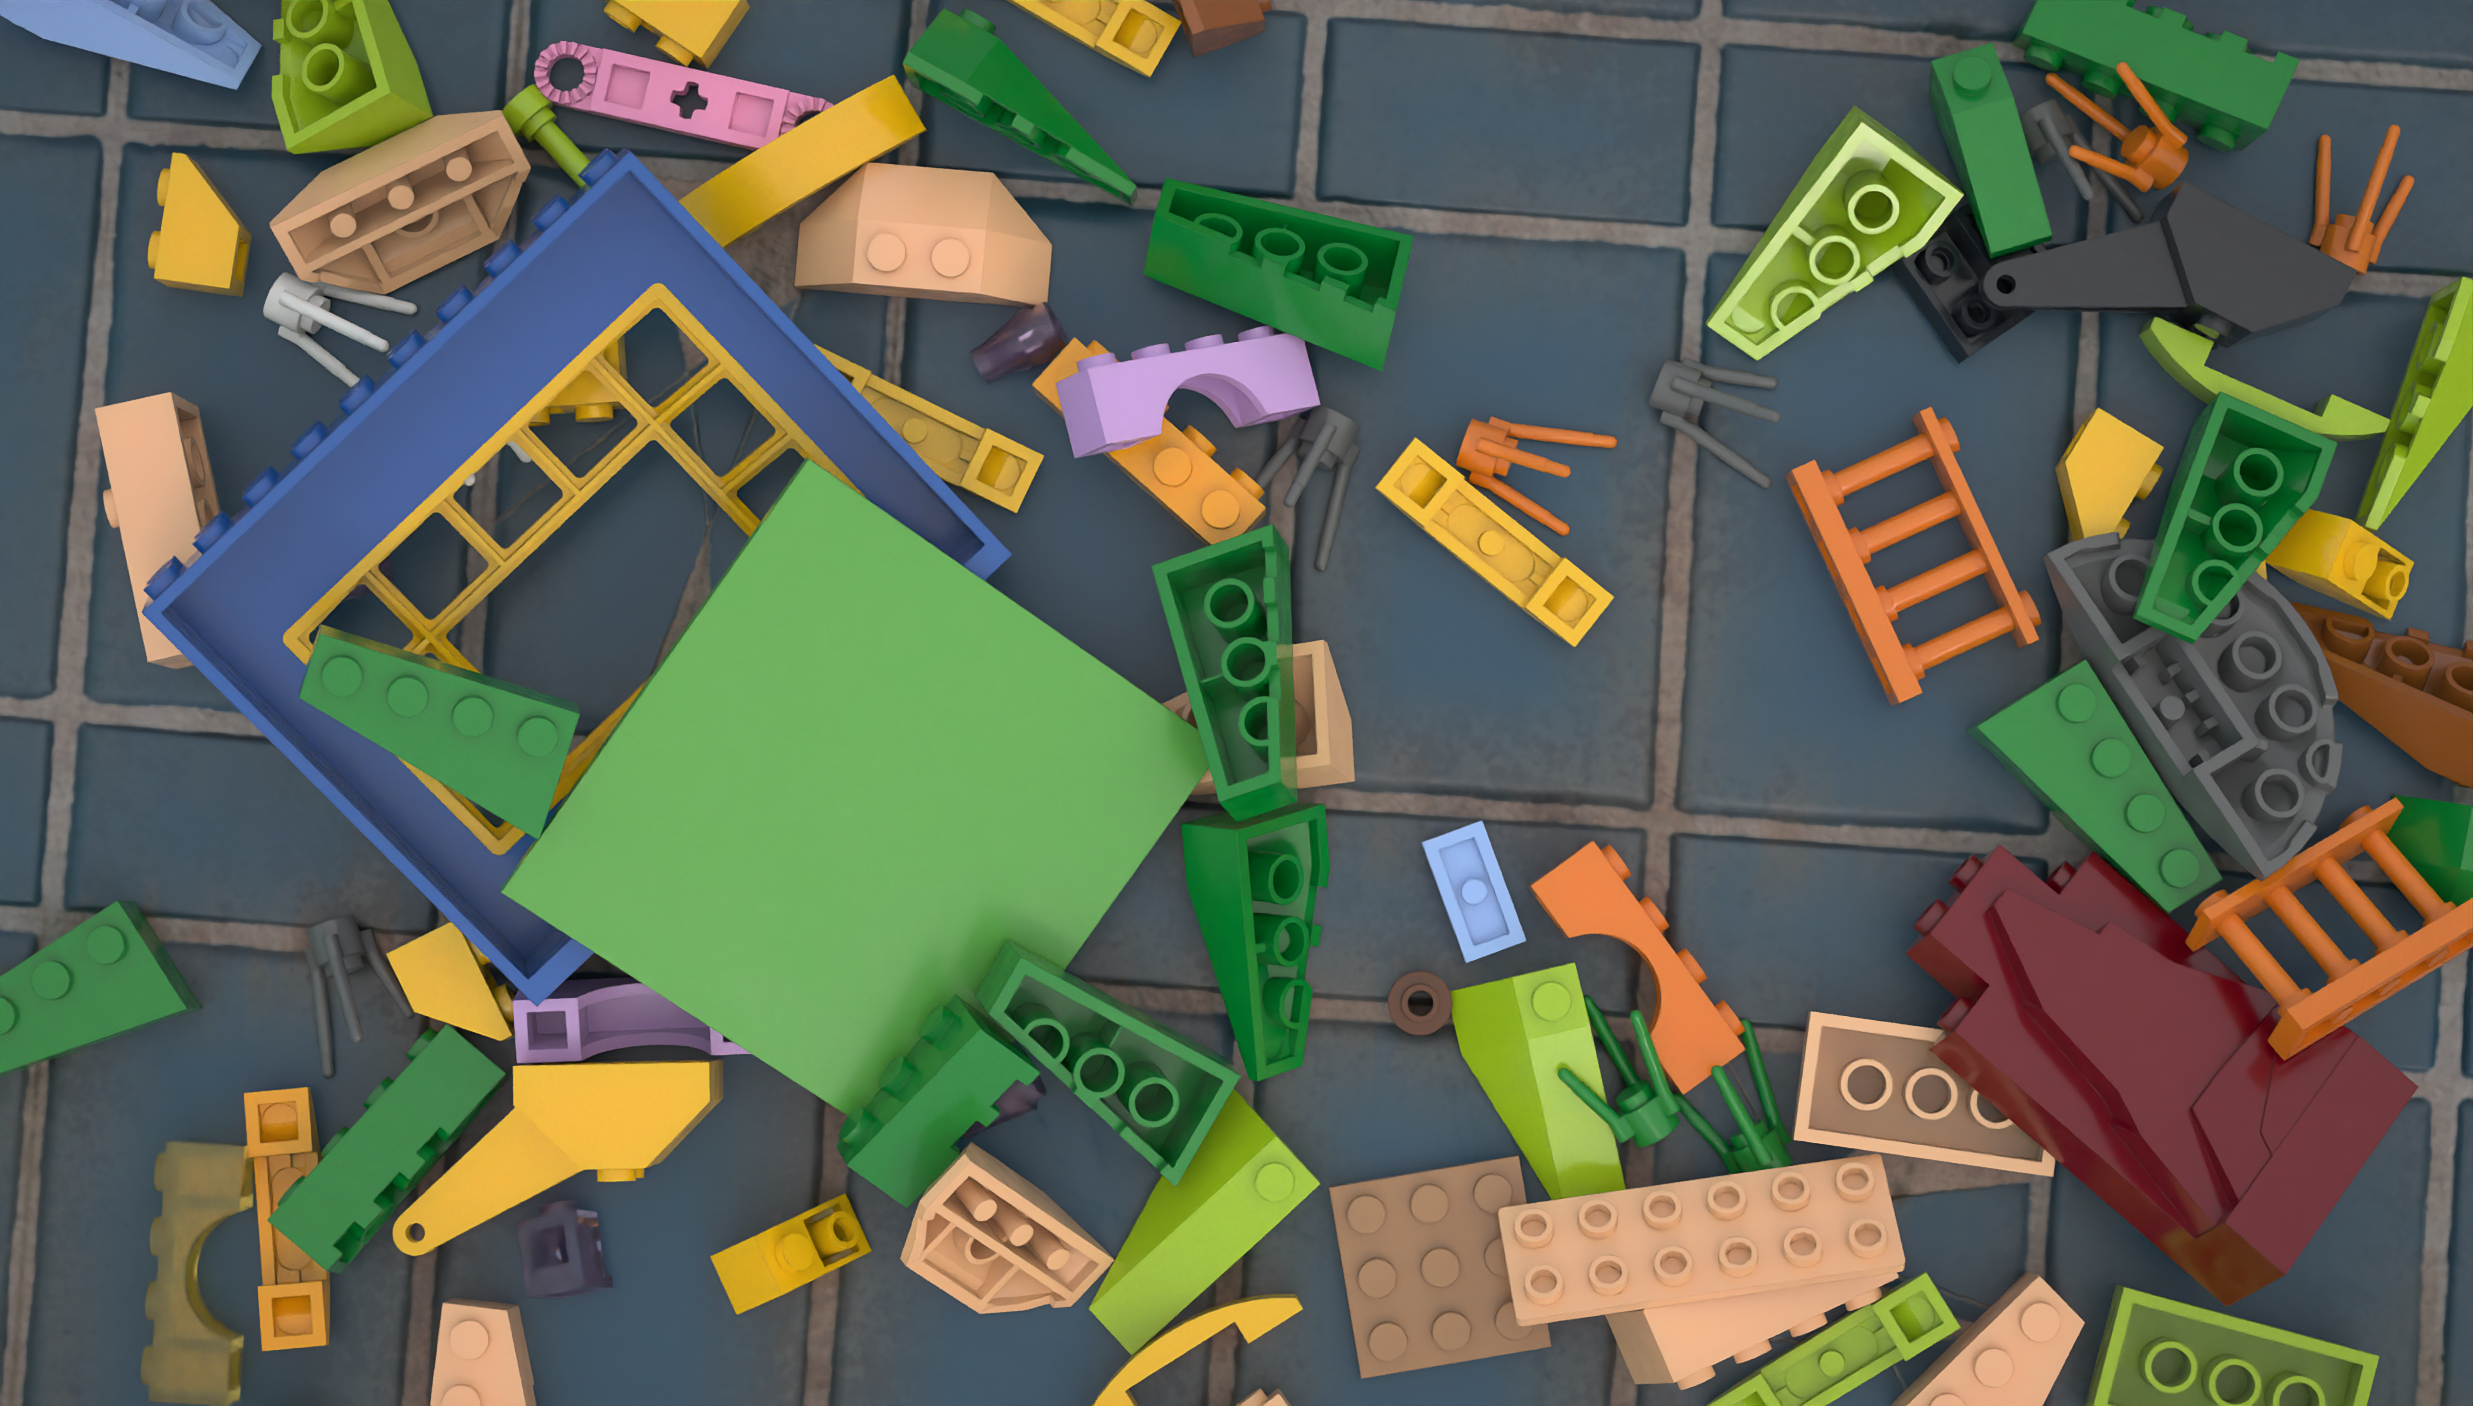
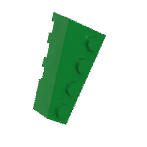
M2033 0L2012 44L2025 50L2024 59L2041 69L2058 72L2060 67L2083 77L2082 86L2097 95L2115 99L2120 94L2137 102L2116 71L2118 63H2127L2173 125L2175 121H2179L2198 130L2199 132L2196 136L2198 140L2224 152H2232L2234 147L2241 151L2244 150L2269 129L2300 62V59L2279 51L2274 62H2269L2252 55V52L2247 48L2249 40L2225 30L2222 35L2215 33H2206L2204 36L2193 32L2194 25L2187 19L2186 15L2166 7L2161 8L2157 6H2148L2145 12L2133 9L2136 0ZM2140 106V108H2139L2140 113H2142L2144 116H2146V117L2149 118V116L2146 114V112H2145V111L2143 110V108Z
M1165 178L1154 214L1143 275L1382 371L1414 236Z
M1270 524L1151 566L1218 800L1236 822L1298 802L1290 554L1288 545L1275 526Z
M2086 659L2070 665L1966 730L1981 746H1985L2022 786H2026L2053 812L2052 815L2066 829L2072 831L2092 851L2163 912H2171L2223 880Z
M1008 940L1005 942L975 994L977 1000L996 1022L1047 1069L1051 1070L1088 1107L1093 1109L1116 1130L1127 1143L1143 1155L1175 1187L1178 1185L1241 1077L1223 1056Z
M448 1024L439 1033L432 1027L429 1028L415 1042L406 1055L411 1061L407 1068L395 1081L388 1076L376 1087L363 1104L367 1109L363 1116L351 1129L344 1126L330 1140L320 1154L323 1159L307 1177L302 1175L292 1184L277 1204L279 1207L267 1219L269 1223L328 1272L342 1274L510 1079V1076Z

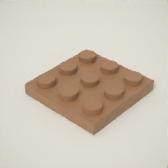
M1518 1155L1329 1187L1361 1379L1551 1347L1547 1323L1529 1326H1519L1516 1323L1498 1220L1499 1209L1527 1204Z

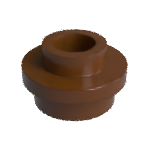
M1415 971L1402 976L1394 983L1388 996V1010L1392 1020L1400 1029L1413 1035H1427L1437 1031L1446 1023L1452 1009V998L1447 985L1438 976L1429 972ZM1425 991L1431 996L1432 1008L1426 1015L1416 1016L1409 1010L1408 999L1412 993Z

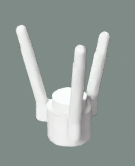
M284 272L278 277L269 291L263 308L264 317L280 325L279 336L297 344L349 387L354 386L360 379L305 332L308 331L315 334L324 325L379 352H386L389 349V343L370 331L330 313L331 302L324 295L407 315H414L417 312V306L410 302L372 292L343 288L318 281V283L302 281L299 277L289 272Z

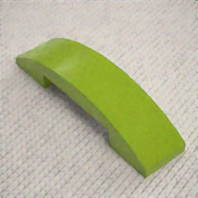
M2156 316L2143 325L2139 334L2140 339L2150 354L2163 369L2181 386L2206 404H2209L2221 391L2335 442L2373 438L2386 432L2391 421L2384 416L2333 394L2319 400L2313 413L2208 368L2204 364L2214 342Z
M1925 1271L1883 1293V1297L1877 1301L1855 1309L1815 1332L1733 1385L1706 1406H1826L1903 1358L1905 1361L1909 1360L1961 1327Z

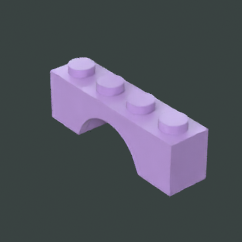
M1262 326L1239 333L1237 335L1239 342L1224 344L1222 335L1216 334L1185 343L1186 351L1171 353L1169 345L1165 343L1132 352V360L1117 363L1114 353L1100 354L1078 361L1077 367L1079 372L1056 383L1074 458L1128 449L1160 435L1166 405L1177 388L1193 390L1211 399L1224 411L1235 429L1288 419L1321 405L1304 340L1288 333L1276 335L1275 328Z
M633 977L565 980L538 1007L520 990L517 991L512 1000L517 1063L582 1061L601 1052L643 1045L688 1046L701 1049L710 1055L751 1054Z

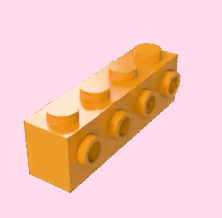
M1074 337L1034 381L1032 387L1035 394L1065 420L1056 383L1078 373V361L1110 352L1095 340L1086 348ZM1166 405L1164 414L1170 408L1168 405ZM1163 416L1162 432L1160 435L1128 449L1102 453L1206 546L1250 532L1266 515V507L1258 501L1265 493L1264 490L1238 467L1229 475L1214 462L1211 457L1217 449L1191 425H1188L1181 432Z

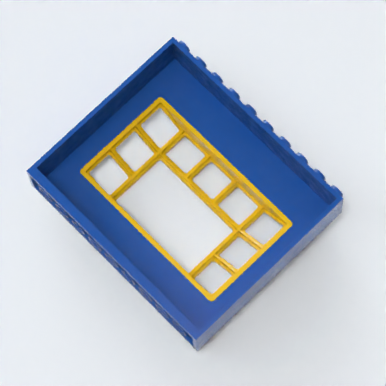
M607 148L599 153L578 174L586 183L568 201L559 193L548 201L530 219L538 229L528 239L518 246L510 238L496 250L482 265L489 275L474 290L470 291L464 284L455 289L434 310L436 312L435 315L441 320L424 337L416 329L404 337L386 355L388 357L387 361L392 367L376 382L368 374L362 377L340 398L338 407L343 413L329 427H326L320 420L312 424L290 446L292 448L290 453L295 457L293 461L280 473L272 465L268 466L243 490L244 495L241 499L246 505L232 518L223 510L218 513L194 537L196 540L192 545L197 551L185 563H182L176 556H173L146 582L147 586L143 590L149 597H147L142 614L536 1007L594 952L501 893L500 888L535 838L507 821H504L499 828L494 827L460 793L299 698L300 685L313 648V644L309 640L310 633L358 584H365L412 631L413 638L402 650L422 656L426 653H433L441 662L481 674L447 639V633L651 440H656L749 537L761 521L737 497V491L783 452L793 448L804 459L808 457L984 581L1012 555L630 150L625 148L616 155ZM660 308L707 356L709 363L662 403L652 407L609 364L603 354L607 348L652 309ZM587 370L637 420V425L584 476L576 477L529 429L528 425L580 373ZM726 378L770 422L776 432L725 475L718 476L671 428L670 423L720 379ZM513 441L562 490V496L509 547L503 548L466 512L453 496L472 473L475 474L505 444ZM438 512L488 562V566L434 618L429 619L379 570L378 566L430 515ZM649 678L567 754L544 826Z

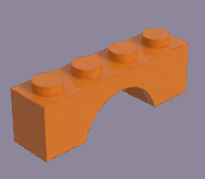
M1590 841L1530 884L1528 889L1564 938L1585 934L1607 935L1626 943L1642 957L1652 974L1656 991L1654 1015L1648 1030L1664 1075L1677 1093L1684 1095L1709 1077L1713 1066L1719 1065L1722 1067L1746 1050L1737 1038L1746 1030L1724 1000L1713 1005L1699 985L1708 978L1690 952L1683 948L1676 954L1661 933L1670 926L1651 899L1646 896L1638 902L1623 881L1632 874L1613 847L1608 844L1600 850L1594 841Z

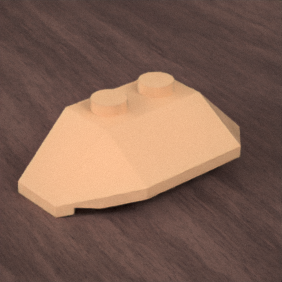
M502 110L437 115L323 170L269 222L270 228L300 280L314 283L321 281L343 288L385 295L498 240L515 205L522 183L525 182L530 172L531 166Z
M867 162L800 223L794 287L1047 309L1053 246L994 173Z
M970 1142L960 1152V1155L925 1190L919 1201L900 1257L906 1267L979 1314L1023 1311L1050 1304L1053 1308L1071 1307L1115 1261L1094 1238L1045 1192L973 1142Z

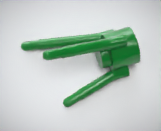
M1584 995L1583 998L1587 1015L1591 1020L1590 1022L1628 1087L1615 1099L1620 1107L1616 1113L1567 1068H1561L1558 1071V1077L1609 1125L1619 1143L1632 1138L1637 1147H1646L1654 1144L1670 1134L1679 1125L1680 1119L1676 1112L1681 1109V1106L1669 1089L1643 1015L1639 1010H1634L1630 1013V1019L1653 1087L1648 1080L1640 1081L1593 998L1589 995Z
M1748 1019L1740 1021L1746 1030L1741 1035L1768 1128L1763 1119L1754 1122L1751 1120L1733 1084L1729 1081L1724 1069L1719 1065L1712 1067L1711 1075L1740 1128L1729 1136L1734 1147L1731 1148L1682 1094H1673L1681 1106L1679 1111L1720 1156L1730 1175L1739 1171L1745 1173L1786 1167L1793 1163L1785 1148V1145L1790 1143L1792 1139L1781 1121L1760 1048L1756 1041L1752 1024Z

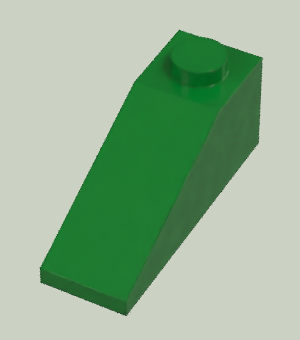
M1993 43L1932 60L1928 97L1990 259L2052 241V231L2015 100Z

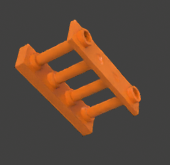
M1932 407L1920 411L1911 418L1918 433L1915 437L1836 473H1832L1830 469L1820 472L1816 461L1812 460L1785 475L1786 481L1891 706L1923 693L1918 680L1925 678V670L2010 632L2017 648L2039 640L2034 628L2041 625L2036 605L2026 590L2017 592L1955 459L1954 453L1960 451L1955 431L1945 416L1939 419L1936 418ZM1930 459L1945 493L1860 532L1856 527L1847 530L1837 508L1844 504V496L1923 460ZM1954 516L1957 517L1972 551L1887 590L1883 585L1874 588L1864 567V564L1871 562V554ZM1981 574L1984 575L1999 609L1916 647H1913L1910 643L1901 646L1891 625V622L1898 620V612Z
M2396 797L2375 810H2372L2369 805L2359 808L2343 821L2339 831L2294 856L2282 868L2262 882L2255 879L2231 894H2228L2225 889L2219 890L2204 900L2195 910L2194 914L2198 919L2185 943L2194 952L2222 936L2280 1005L2277 1013L2281 1019L2269 1037L2268 1042L2284 1061L2473 947V898L2458 907L2452 901L2445 903L2386 836L2404 808ZM2366 851L2425 919L2422 924L2423 928L2410 936L2405 930L2397 932L2341 865ZM2318 879L2376 946L2375 957L2362 965L2357 959L2349 961L2292 893ZM2270 907L2328 975L2327 986L2315 993H2312L2309 988L2301 990L2244 922Z

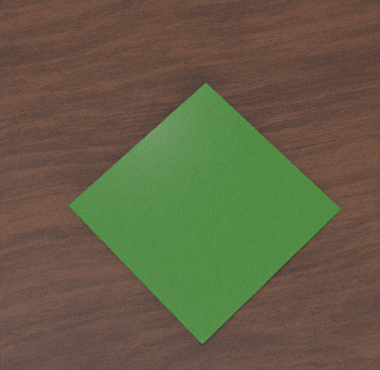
M806 457L546 823L540 839L534 840L502 885L500 891L849 1116L858 1107H867L881 1089L879 1088V1080L888 1065L898 1056H907L921 1038L919 1030L928 1014L938 1005L946 1006L955 994L1004 1029L986 1012L975 997V994L1007 940L1065 970L1207 772L1209 765L1199 730Z

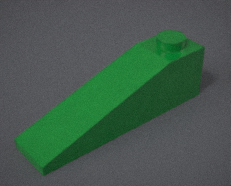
M943 8L910 49L902 63L910 85L1132 206L1138 196L1137 186L1002 40L992 35L996 26L968 9L963 8L958 16Z
M2220 391L2195 419L2175 472L2133 619L2193 644L2241 589L2242 585L2282 541L2283 537L2318 499L2338 443Z
M1325 804L1286 805L1236 822L1227 811H1222L1181 823L1187 889L1248 1078L1253 1081H1261L1301 1067L1303 1064L1313 992L1309 983L1305 981L1309 946L1319 947L1322 927L1313 924L1317 888H1327L1330 870Z

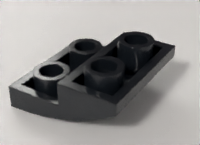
M1968 203L1946 218L1925 246L1907 258L1903 256L1890 266L1958 364H1960L2036 312L2032 310L1997 311L1989 308L1982 301L1979 294V283L1982 276L1992 266L2000 262L2046 251L2042 244H2038L1990 259L1974 214ZM2004 279L1997 280V289L2003 294H2009L2011 291L2010 284Z

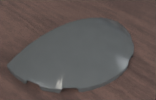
M2112 532L2074 541L2047 553L2043 559L2054 592L2084 659L2091 666L2162 782L2206 833L2234 860L2262 882L2294 857L2316 831L2318 826L2314 823L2321 812L2326 796L2330 795L2336 788L2341 768L2343 743L2336 742L2335 721L2333 715V707L2338 701V692L2328 662L2310 628L2292 604L2273 585L2254 571L2193 644H2190L2133 619L2156 537L2153 540L2120 539L2118 532Z

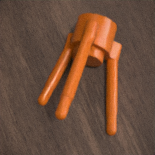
M2118 63L2116 71L2156 127L2149 128L2146 125H2140L2131 131L2055 73H2048L2046 75L2045 81L2049 86L2123 142L2120 153L2126 160L2124 164L2078 145H2072L2069 148L2068 152L2071 157L2127 180L2143 193L2147 192L2151 187L2155 190L2168 187L2182 173L2189 158V152L2183 146L2188 136L2170 122L2127 63Z
M2395 124L2389 126L2356 217L2337 214L2334 224H2329L2331 138L2329 135L2324 134L2318 140L2315 218L2308 245L2320 248L2321 252L2358 270L2356 275L2359 276L2366 275L2369 264L2376 265L2382 243L2415 182L2411 175L2403 177L2374 228V223L2370 222V218L2401 131L2400 127Z
M1491 416L1488 424L1472 418L1456 461V466L1471 471L1468 483L1490 490L1562 536L1568 535L1570 527L1566 523L1494 477V474L1506 477L1511 464L1515 463L1566 478L1571 474L1569 466L1517 449L1519 441L1509 437L1603 448L1616 447L1617 439L1613 436L1590 432L1515 424Z

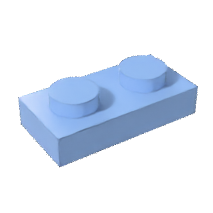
M1482 821L1421 843L1465 963L1526 941Z

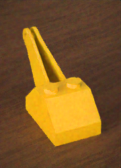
M723 1059L530 1063L513 1066V1105L515 1108L399 1216L393 1226L392 1233L396 1246L405 1254L412 1256L428 1253L443 1243L583 1170L597 1169V1181L599 1182L635 1181L636 1178H644V1168L661 1163L723 1099ZM415 1223L422 1225L425 1230V1236L421 1241L414 1239L411 1234V1228Z

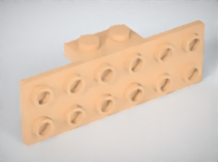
M1879 1154L1502 1207L1498 1211L1516 1323L1519 1326L1903 1271L1905 1268V1256L1883 1160Z

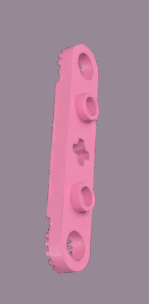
M560 41V43L549 45L547 49L540 53L535 63L534 78L536 85L554 105L752 151L760 149L797 127L800 120L805 116L820 114L834 106L822 98L790 92L789 90L604 48H595L573 41ZM563 58L577 59L584 66L585 77L582 79V84L580 83L577 89L574 88L570 92H562L555 89L550 82V72L553 65ZM690 86H697L699 96L707 101L708 105L705 110H694L691 119L682 118V109L673 103L676 95H686Z

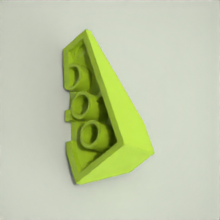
M281 0V19L273 20V40L280 44L279 75L272 76L271 97L287 151L293 154L375 146L433 117L417 62L388 0Z
M1854 105L1817 153L1707 319L1706 325L1758 361L1820 318L1823 311L1854 290L1857 293L1873 282L1875 275L1903 256L1907 258L1925 246L1963 197V192L1903 139Z
M2461 277L2431 295L2389 418L2391 421L2386 432H2384L2354 522L2370 533L2378 530L2473 406L2472 279Z
M1575 962L1450 991L1452 998L1451 1015L1461 1055L1528 1160L1551 1200L1626 1190L1616 1141L1611 1128L1558 1077V1071L1561 1068H1567L1607 1104Z
M1235 1089L1232 1090L1178 1185L1175 1187L1168 1179L1161 1175L1089 1307V1310L1132 1356L1320 1185L1319 1179Z

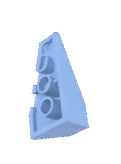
M0 0V15L43 39L234 90L238 89L262 47L257 40L210 0Z

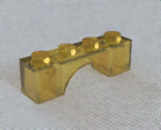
M179 1139L168 1141L166 1153H159L157 1156L154 1184L156 1191H163L162 1217H155L153 1219L150 1232V1252L152 1256H159L157 1282L151 1281L148 1285L145 1301L147 1320H154L153 1346L145 1347L141 1361L142 1384L150 1385L149 1401L227 1406L239 1400L244 1336L223 1325L208 1310L200 1294L197 1267L202 1247L212 1231L232 1215L253 1208L254 1158L248 1157L247 1143Z

